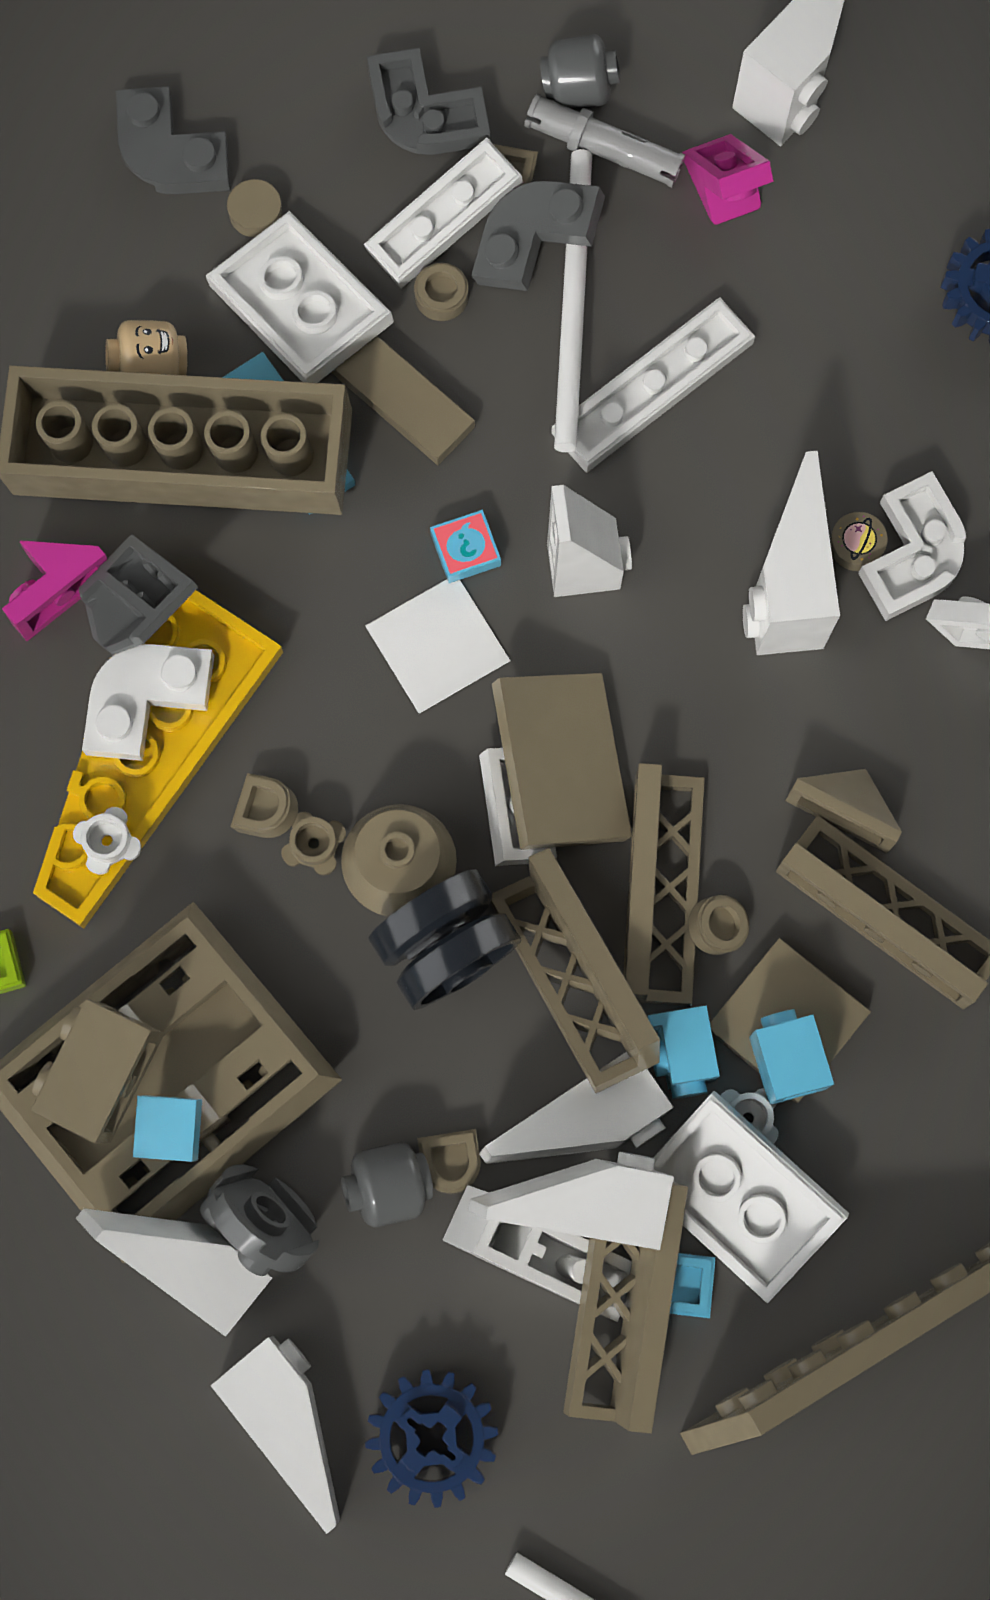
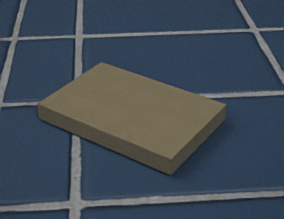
M602 673L503 677L493 682L492 689L520 850L624 842L631 838V827Z

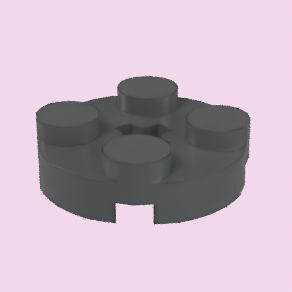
M233 1165L228 1167L211 1186L207 1199L200 1207L204 1220L210 1226L219 1230L229 1243L238 1250L239 1261L253 1274L265 1276L271 1269L279 1272L299 1270L319 1247V1240L313 1242L311 1234L318 1226L310 1209L290 1187L277 1178H274L267 1185L253 1178L254 1174L259 1170L249 1165Z

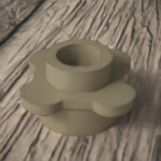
M300 812L297 814L296 820L292 825L289 843L282 848V858L291 867L302 864L314 868L318 875H329L337 867L334 856L338 844L346 838V830L339 821L333 820L328 823L321 818L313 817L309 812ZM311 839L319 841L317 848L312 849L308 846Z

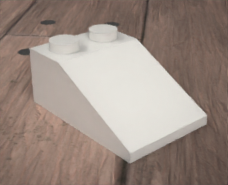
M792 0L743 52L732 108L780 147L794 132L802 135L812 125L820 112V108L816 104L828 83L824 75L844 0Z
M808 451L805 453L758 582L755 587L749 588V604L743 605L744 633L746 638H755L757 655L824 649L840 617L818 451Z

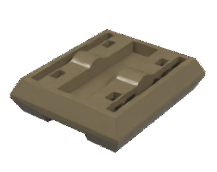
M193 901L0 1059V1110L81 1211L83 1209L119 1213L116 1210L119 1205L173 1161L133 1157L137 1096L151 1095L202 1099L199 1148L204 1145L210 1153L134 1214L176 1221L209 1193L211 1186L228 1167L243 1165L338 1085L342 1079ZM195 944L196 948L128 1004L118 1009L165 1034L111 1143H93L30 1111L37 1098L36 1095L32 1094L35 1080L22 1091L19 1088L44 1067L46 1055H58L64 1043V1040L60 1039V1032L73 1008L76 1006L82 1007L85 999H90L96 1003L99 1001L115 1008L136 989L144 986L158 974L159 962H173ZM182 968L186 973L182 978L184 984L177 990L173 987L165 990L161 984ZM292 1061L302 1074L221 1143L215 1135L231 1122L227 1115ZM260 1062L262 1067L258 1072L262 1078L253 1085L249 1079L243 1083L238 1079L256 1063ZM140 1160L143 1161L145 1164L143 1169L147 1172V1175L140 1181L135 1176L127 1180L122 1178Z

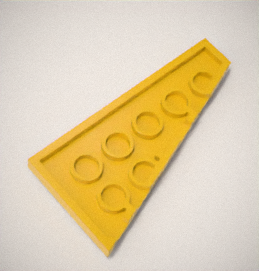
M197 590L144 644L212 650L214 663L207 711L150 706L143 761L87 756L82 751L76 771L73 770L67 787L68 796L59 824L54 827L33 894L83 929L133 860L123 859L111 865L109 871L102 875L92 873L86 866L88 856L85 850L73 838L75 826L81 821H88L95 815L104 814L108 808H121L128 815L126 825L131 836L136 837L140 841L142 849L283 654L281 645ZM105 836L102 839V844L109 846L113 841L112 837Z

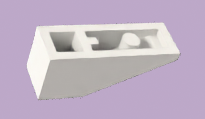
M565 485L552 486L547 548L554 597L621 589L623 570L632 569V558L628 536H618L616 518Z
M627 1052L601 1068L600 1072L630 1058ZM648 1069L597 1094L586 1078L487 1144L480 1152V1156L486 1164L615 1149L629 1139L638 1148L666 1128L660 1118L668 1113L673 1106Z
M619 1152L617 1163L594 1159L471 1198L468 1211L486 1220L660 1250L674 1176L653 1170L654 1158Z
M467 1185L443 1241L572 1302L580 1304L589 1240L577 1235L486 1220L468 1211L470 1199L489 1192ZM613 1252L604 1257L602 1273L612 1287L616 1286L630 1274L632 1262ZM600 1287V1290H599L598 1300H599L603 1295H605V1293H604V1291L602 1290L601 1287ZM625 1293L620 1298L624 1305L626 1303L627 1293ZM613 1304L600 1314L618 1322L620 1317Z
M83 1209L76 1217L78 1222L97 1242L225 1337L272 1279L268 1273L265 1276H258L248 1271L239 1261L238 1250L210 1225L92 1209Z
M274 1336L268 1337L215 1381L211 1387L327 1534L337 1526L340 1516L312 1384L304 1375V1372L311 1365L289 1338L280 1344Z

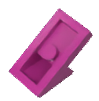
M732 134L682 151L686 155L684 160L686 168L713 224L718 225L761 208L758 187L774 182L768 159Z
M20 541L24 551L43 576L37 581L29 580L21 584L11 594L9 603L2 610L26 641H29L81 599L79 587L107 560L105 553L99 546Z

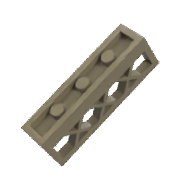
M639 763L635 776L623 976L639 1003L691 1006L695 943L689 933L688 920L693 907L698 903L705 778L663 775L662 765ZM661 790L691 792L690 813L674 827L659 812ZM689 824L687 843L679 832ZM658 825L666 832L660 839H658ZM672 839L687 856V869L669 883L656 868L657 851ZM686 880L684 899L675 888ZM655 881L663 889L656 896H654ZM669 895L684 912V925L666 940L653 925L654 906ZM683 936L681 957L672 945ZM653 938L660 946L651 953ZM663 952H666L681 969L680 991L649 989L650 964Z
M819 815L816 816L775 871L963 1010L975 1003L989 984L986 982L990 976L989 939ZM818 834L838 848L841 869L833 870L806 850ZM848 856L861 866L850 868ZM868 874L878 877L885 884L888 904H880L853 884L852 877ZM895 891L909 901L897 902ZM920 908L930 915L935 938L928 939L900 919L899 911ZM943 926L956 935L945 937ZM967 942L986 956V959L974 973L949 955L946 945Z
M547 848L528 857L530 876L492 893L490 904L496 914L507 915L520 935L521 943L515 949L594 1092L597 1094L660 1063V1038L550 848ZM536 893L545 909L538 926L515 919L508 906ZM550 920H552L557 931L548 928ZM524 935L534 937L531 947ZM543 940L568 948L571 957L566 972L541 966L537 956ZM577 966L584 978L574 975ZM551 982L561 985L558 994L553 988ZM570 987L594 994L598 1001V1006L592 1021L567 1013L563 1005ZM604 1013L611 1026L601 1024ZM577 1030L588 1033L585 1043ZM596 1036L621 1042L630 1058L600 1072L591 1056Z
M675 1182L672 1184L660 1250L589 1238L563 1413L568 1417L613 1421L628 1431L652 1434L688 1186ZM622 1244L632 1258L630 1274L616 1286L612 1287L602 1273L604 1257ZM600 1287H601L602 1290L604 1291L605 1295H603V1296L598 1300L599 1290H600ZM625 1293H627L626 1303L624 1305L620 1298ZM613 1304L623 1318L621 1334L603 1349L593 1334L595 1318ZM592 1348L596 1355L589 1360L590 1350ZM618 1353L617 1363L615 1366L611 1358H613ZM604 1365L614 1379L610 1405L583 1403L586 1379Z

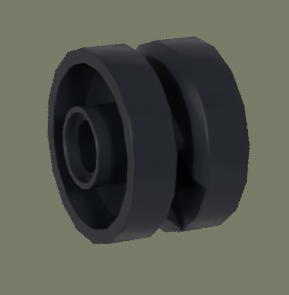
M477 869L467 870L452 876L428 889L391 914L368 937L385 966H396L405 959H414L401 972L397 980L398 987L413 1010L431 1005L469 985L510 954L521 943L520 935L506 914H488L479 918L489 907L492 900V892Z

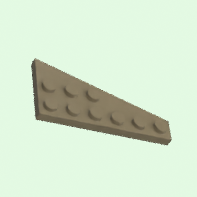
M990 1243L975 1252L979 1259L977 1263L966 1269L962 1263H958L929 1280L933 1286L930 1290L919 1296L916 1291L902 1296L884 1307L886 1315L872 1323L869 1320H865L845 1332L843 1329H840L824 1337L811 1346L812 1353L799 1360H796V1358L790 1359L764 1375L765 1382L750 1390L747 1387L718 1402L715 1405L717 1412L680 1433L691 1455L765 1434L990 1293Z

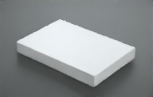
M290 211L206 275L209 286L302 382L318 383L394 323L391 311Z
M715 1091L709 1095L653 1157L655 1159L653 1170L674 1176L673 1182L688 1186L683 1226L766 1303L781 1290L849 1215V1212Z

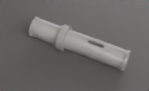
M538 93L533 98L527 115L530 117H527L524 122V127L535 129L566 142L568 150H588L592 154L619 164L622 167L667 184L670 188H673L682 168L680 165L683 164L686 156L683 153L679 154L593 118V112L588 109L582 108L578 112L544 98Z

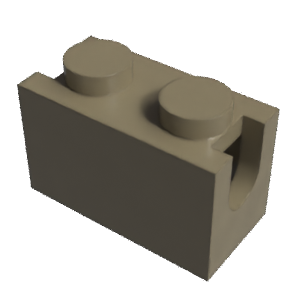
M85 999L82 1007L76 1006L73 1008L62 1026L60 1039L64 1040V1043L54 1063L51 1061L47 1062L34 1082L32 1094L36 1095L37 1098L30 1111L93 1143H111L165 1033L98 1001L96 1003L90 999Z

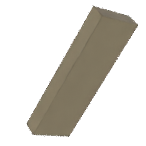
M378 336L331 372L437 466L475 428V420Z

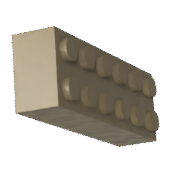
M9 365L0 435V479L13 495L342 515L352 406L346 386L343 384Z

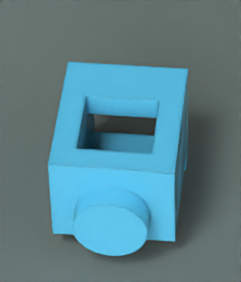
M707 1005L648 1015L647 1018L654 1030L658 1032V1037L660 1038V1063L653 1066L656 1077L666 1076L668 1089H671L672 1099L707 1093L706 1083L714 1082L720 1076Z

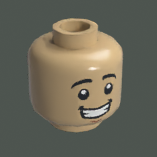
M126 320L121 323L118 329L117 339H106V371L186 376V337L184 335H177L175 327L167 321Z

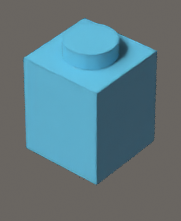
M791 1009L760 1019L763 1028L755 1030L749 1036L770 1105L820 1092L834 1085L814 1015L797 1019L795 1009Z

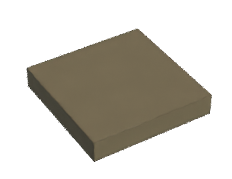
M779 938L710 1022L712 1036L759 1073L749 1036L755 1030L763 1028L761 1018L795 1009L797 1019L814 1015L829 1065L871 1011ZM803 1096L791 1100L797 1104Z

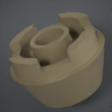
M404 804L380 807L362 817L349 832L341 856L343 877L352 895L367 909L388 917L428 889L454 876L457 863L454 842L443 823L426 810Z

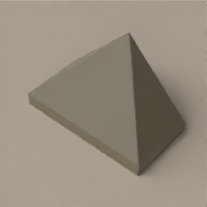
M866 769L797 778L785 800L815 817L819 815L836 828L885 853H888L897 843L902 833Z

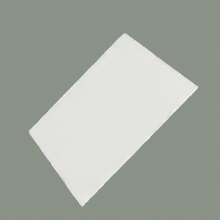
M446 579L365 625L419 714L511 661L460 580L448 583Z

